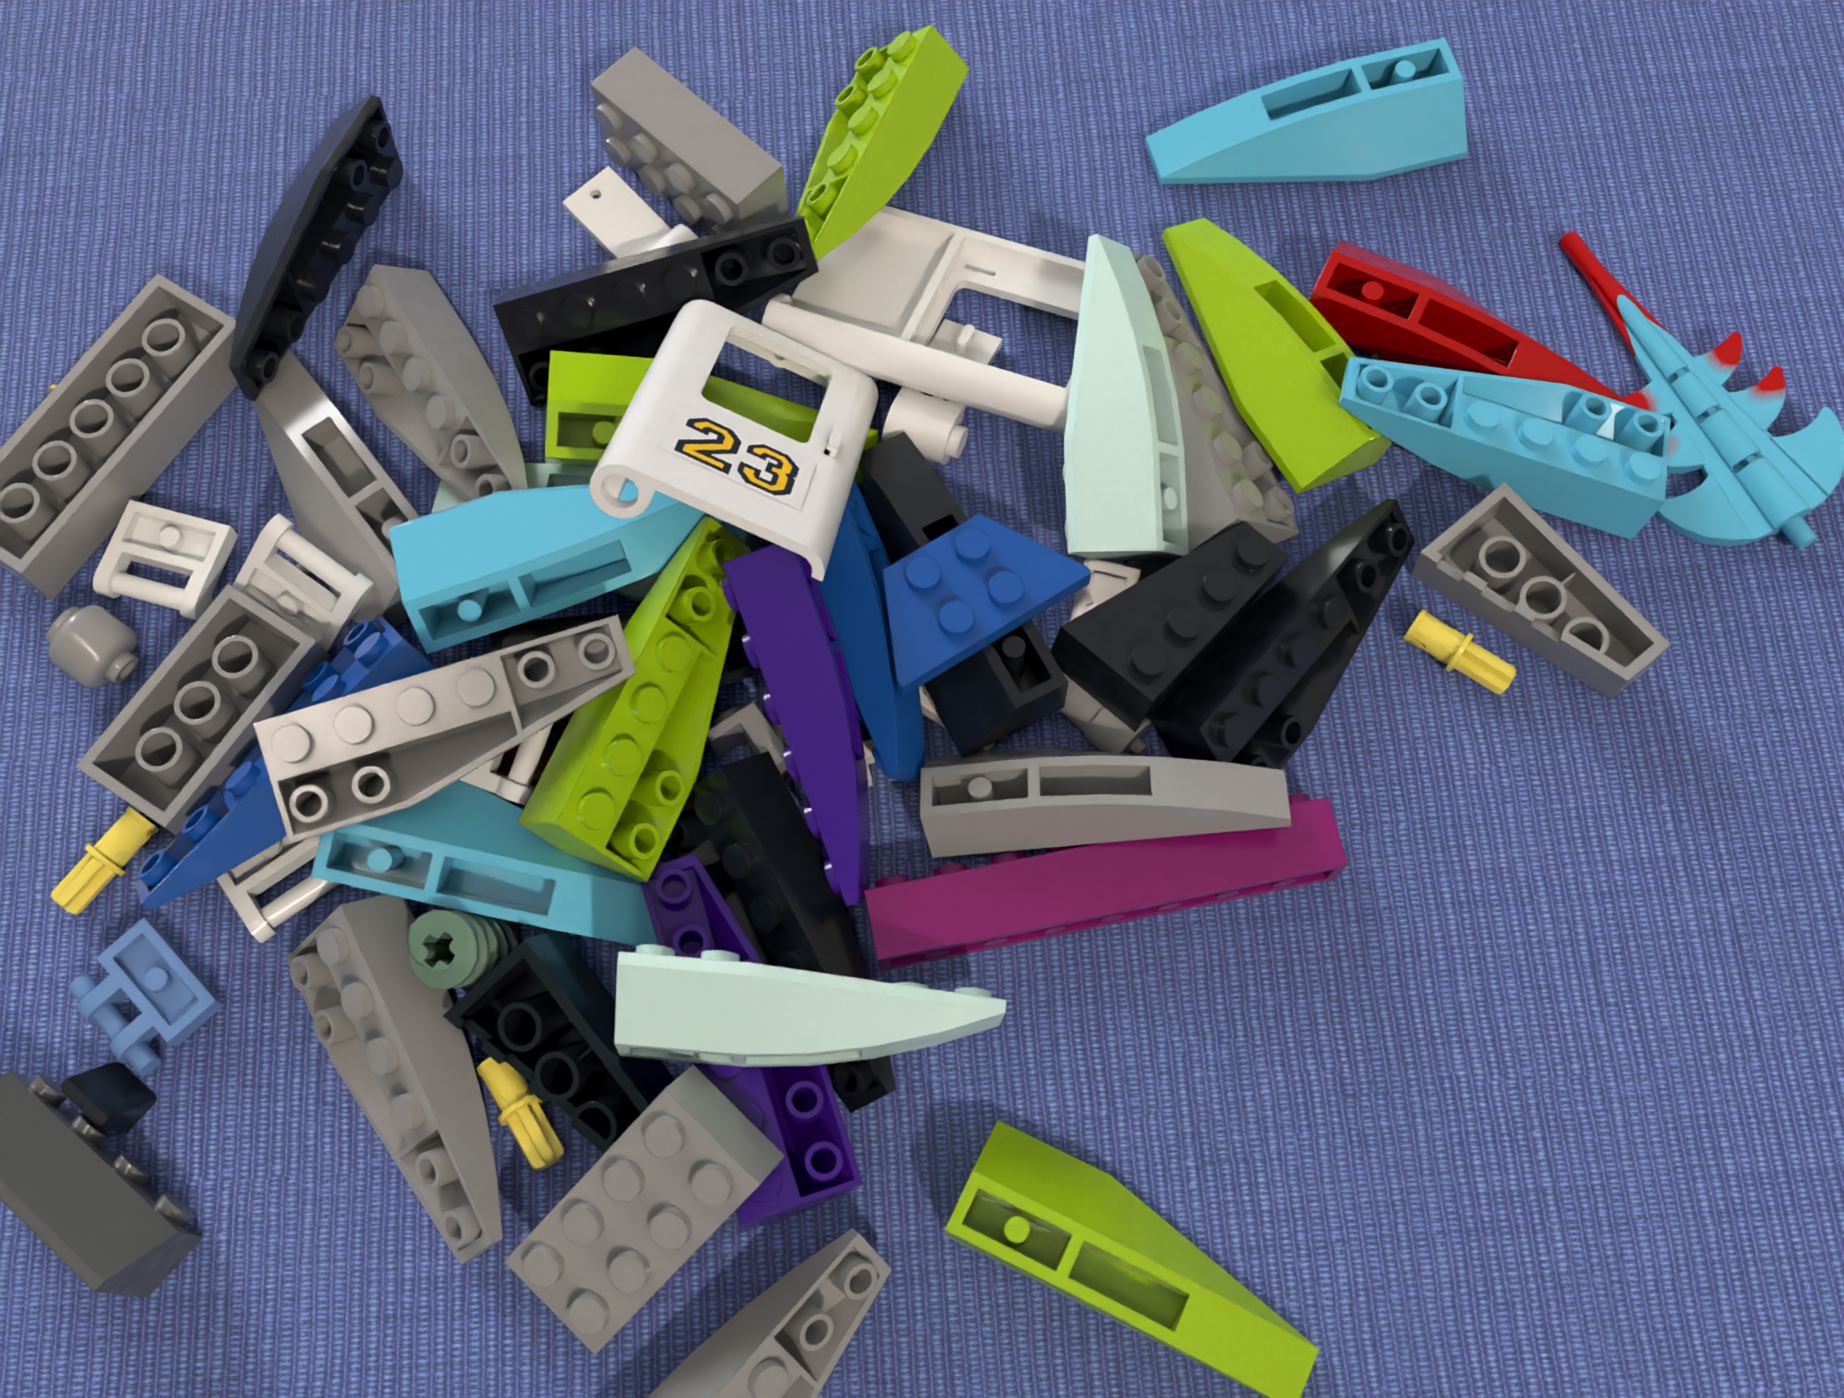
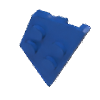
M980 513L883 569V588L888 612L897 691L901 697L907 695L1021 626L1026 621L1036 617L1087 586L1091 578L1090 570L1086 566Z

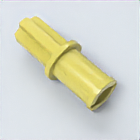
M1424 609L1421 610L1403 638L1406 642L1424 650L1435 657V659L1447 665L1445 668L1447 672L1450 673L1452 668L1495 694L1504 693L1516 676L1514 666L1472 642L1474 634L1469 632L1466 636L1444 624Z
M128 806L126 812L94 846L88 843L84 847L88 853L52 891L51 897L69 913L74 915L82 913L116 874L121 877L124 876L126 871L122 868L148 839L160 829L131 806Z
M491 1057L487 1058L476 1070L479 1076L483 1078L501 1112L497 1119L500 1125L509 1126L532 1169L538 1171L555 1164L565 1154V1148L541 1107L543 1101L528 1089L529 1084L527 1080L507 1062L498 1064Z

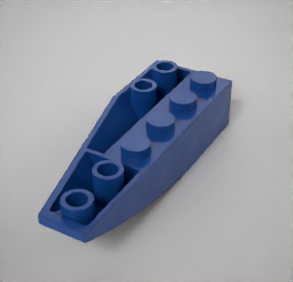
M825 448L824 454L828 455L829 450ZM854 479L823 581L818 580L843 649L859 719L867 725L874 742L872 746L874 761L889 779L917 784L921 782V768L925 765L923 715L919 687L903 697L897 691L894 657L890 641L888 612L882 578V570L891 564Z
M378 614L371 622L369 620L361 621L347 634L343 641L345 648L330 663L323 661L307 674L302 682L304 689L281 715L434 670L437 667L386 619ZM259 741L208 800L187 819L182 830L164 850L160 849L152 854L140 868L137 874L139 879L135 884L140 903L150 911L215 880L287 836Z

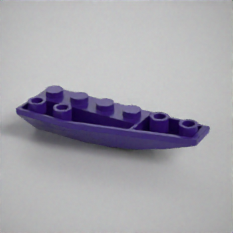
M773 544L723 563L727 578L722 579V588L732 611L735 613L740 611L748 634L742 637L746 656L754 669L761 668L768 690L763 692V701L768 716L774 725L781 724L788 743V747L783 749L787 769L795 782L801 780L809 803L804 804L806 822L815 838L822 837L829 859L824 861L827 880L835 894L842 893L845 904L848 907L865 897L864 890L869 889L871 829L868 779L858 708L843 649L818 580L811 577V564L803 556Z
M696 854L655 865L648 882H640L658 945L674 949L675 956L701 958L703 951L722 950L738 954L740 956L739 962L763 964ZM691 1062L785 1156L753 1193L735 1210L741 1233L801 1214L863 1185L825 1064L813 1066L741 1067Z

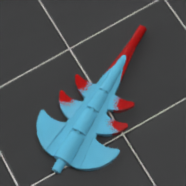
M1571 231L1564 235L1558 242L1559 247L1588 282L1649 382L1648 385L1639 391L1622 397L1624 399L1623 403L1671 418L1675 426L1670 431L1667 473H1687L1701 469L1706 477L1700 486L1689 493L1665 499V503L1655 514L1677 533L1702 544L1727 547L1745 545L1768 535L1773 536L1781 532L1785 533L1798 551L1812 544L1818 537L1803 517L1826 501L1840 482L1844 470V432L1833 411L1828 407H1823L1816 419L1807 427L1790 435L1773 437L1767 430L1777 418L1785 402L1786 384L1781 367L1773 366L1764 379L1746 390L1728 392L1723 385L1727 383L1739 364L1742 352V336L1740 333L1733 332L1715 349L1693 357L1605 269L1576 231Z

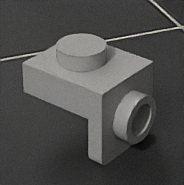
M754 702L743 709L739 707L731 708L714 720L712 728L708 730L707 741L717 759L747 742L755 755L769 751L784 781L791 777L783 755V749L788 747V743L781 724L770 726Z

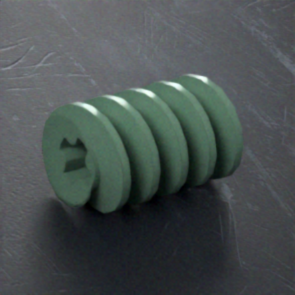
M433 910L420 915L409 926L407 937L409 959L413 972L421 982L436 989L474 987L519 945L517 930L513 921L466 911Z

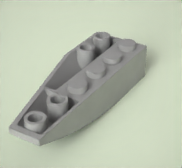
M1131 251L1149 292L1161 328L1178 398L1184 444L1189 553L1244 521L1273 544L1292 539L1300 531L1292 515L1294 513V505L1288 494L1280 488L1272 470L1274 461L1237 411L1223 377L1168 285L1161 265L1150 255L1144 256Z
M374 264L364 285L359 289L357 299L343 326L339 329L333 346L376 416L464 502L499 491L529 489L522 451L511 415L497 382L476 342L430 272Z
M289 349L279 363L275 378L264 386L257 399L253 401L300 535L355 576L361 572L375 583L352 617L356 624L363 620L371 622L380 614L395 628L407 620L409 616L402 603L389 529L420 518V516L331 400ZM328 585L330 589L333 591V593L339 598L341 593L335 590L330 585Z
M615 615L253 723L289 843L302 841L415 806L634 676L636 671L619 616Z
M1051 746L978 752L964 758L960 754L932 757L921 768L920 820L933 858L1291 826L1285 770L1219 761L1138 756Z
M383 894L341 904L286 958L290 966L291 980L294 986L302 993L313 1018L315 1035L320 1043L325 1046L333 1066L460 1265H463L503 1239L497 1172L487 1115L463 1030H458L443 1017L454 1006L448 990L436 989L424 984L412 970L407 937L409 926L415 921V918L406 899Z
M851 1228L793 1268L743 1307L695 1349L647 1398H816L892 1269L860 1233Z

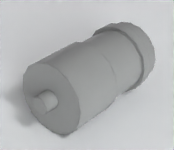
M1065 675L1069 682L1065 706L1056 711V713H1062L1084 733L1083 737L1100 752L1130 754L1133 752L1140 756L1147 748V745L1142 740L1153 726L1151 720L1148 719L1134 732Z

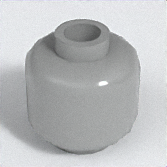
M88 605L81 609L78 606L68 608L54 621L46 635V641L50 643L48 649L50 661L81 685L88 688H97L109 681L115 684L121 683L132 673L139 660L133 655L137 646L136 632L101 606Z

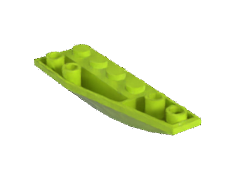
M932 24L912 34L909 31H905L897 36L891 44L880 49L871 47L865 51L855 63L854 69L857 72L851 83L840 92L835 100L837 109L826 127L794 218L804 216L817 261L853 236L886 205L908 179L933 142L970 70L967 64Z
M1205 217L1165 229L1162 239L1235 407L1297 495L1375 464L1393 441L1338 405L1346 363L1350 357L1356 356L1318 310L1276 269L1241 241Z
M550 350L545 463L597 467L654 358ZM709 375L701 392L706 400L801 443L808 442L819 412L818 410ZM869 428L863 451L877 444L878 430ZM857 467L854 479L857 484H862L859 468Z
M711 516L701 519L661 573L623 630L636 674L575 710L517 822L565 853L640 882H648L698 777L736 614L730 608L723 592L722 579L727 578L723 563L749 554L751 550Z
M999 1120L997 1121L945 1228L946 1237L1267 1398H1301L1319 1349L1110 1174Z

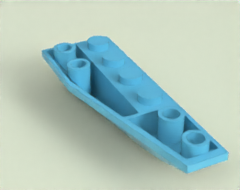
M1440 38L1348 59L1246 92L1145 138V146L1159 184L1370 181L1466 157L1468 149L1463 77L1446 38Z
M1350 357L1346 363L1339 406L1386 438L1427 462L1478 487L1493 492L1505 482L1531 508L1630 540L1634 538L1665 503L1671 418L1567 384Z
M627 481L618 500L624 502L632 501L638 497V489L632 481ZM589 484L499 491L393 526L389 529L402 603L426 654L537 619L660 572L666 568L703 517L711 516L735 537L741 536L748 531L658 491H655L649 506L642 514L634 518L625 519L613 517L599 509L592 500Z
M457 780L415 806L324 833L320 837L311 877L572 934L635 946L646 944L658 945L640 881L561 851L517 823L524 811L523 808L487 790Z

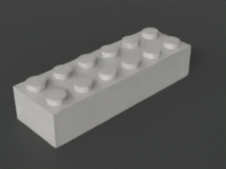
M157 273L0 448V567L49 599L53 600L117 526L129 500L138 501L238 385L229 367L236 325L235 319Z

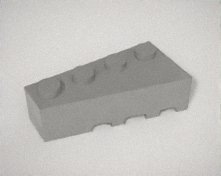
M1505 482L1419 553L1411 573L1416 579L1611 700L1649 669L1671 645Z

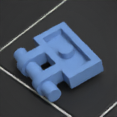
M145 917L96 957L109 973L107 978L97 985L89 974H84L73 980L68 987V990L79 1002L77 1011L89 1025L97 1024L111 1040L109 1049L121 1063L129 1062L140 1076L151 1073L161 1062L160 1058L150 1048L152 1039L158 1033L167 1043L177 1047L224 1006L223 1002L154 922ZM126 995L142 1012L131 1023L118 1010L120 1001Z

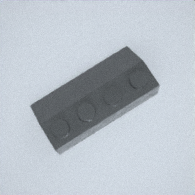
M10 1071L1 1075L0 1200L94 1292L149 1297L203 1238L188 1223L194 1216L185 1204L167 1192H164L160 1197L146 1183L151 1174L139 1161L125 1152L117 1156L103 1142L109 1137V1134L103 1127L95 1124L86 1114L79 1113L76 1117L62 1103L68 1097L61 1092L62 1088L54 1081L42 1074H38L35 1079Z

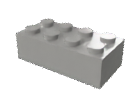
M636 46L590 83L596 105L594 115L602 126L605 137L603 147L609 157L621 167L628 165L634 170L643 185L656 196L662 194L670 200L678 214L690 225L699 224L711 236L790 219L783 165Z
M227 584L75 767L177 836L187 819L208 800L258 742L253 723L280 716L304 689L302 682L307 674L323 661L330 663L333 659L317 640L230 584Z
M692 1065L657 1096L504 1262L596 1355L753 1193L785 1156Z

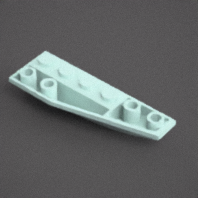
M1095 234L1088 237L1064 434V465L1062 474L1066 494L1065 535L1067 538L1068 554L1122 565L1125 560L1181 558L1189 553L1184 444L1178 398L1166 344L1149 292L1130 248Z
M646 944L637 946L636 953L620 951L618 953L614 1044L619 1055L622 1057L741 1067L813 1066L873 1059L926 1048L998 1027L1006 1013V1000L991 998V992L981 988L964 987L957 988L954 992L929 989L927 985L914 982L887 983L739 962L740 956L738 954L722 950L703 951L701 958L675 956V950L672 948Z

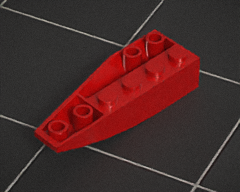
M1344 240L1332 250L1312 291L1309 302L1347 345L1371 355L1377 352L1386 361L1561 383L1620 402L1624 400L1581 368L1538 343L1441 278Z

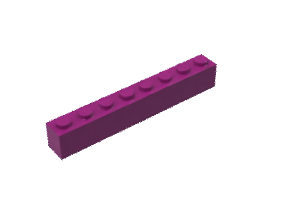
M1308 794L1288 796L1291 815L1290 827L1096 843L1086 846L1047 848V854L1025 858L1024 852L1015 851L991 858V865L968 869L965 863H954L936 868L932 871V877L910 881L908 875H894L882 878L875 882V888L864 890L879 971L883 972L1337 879L1348 863L1329 797L1310 800Z

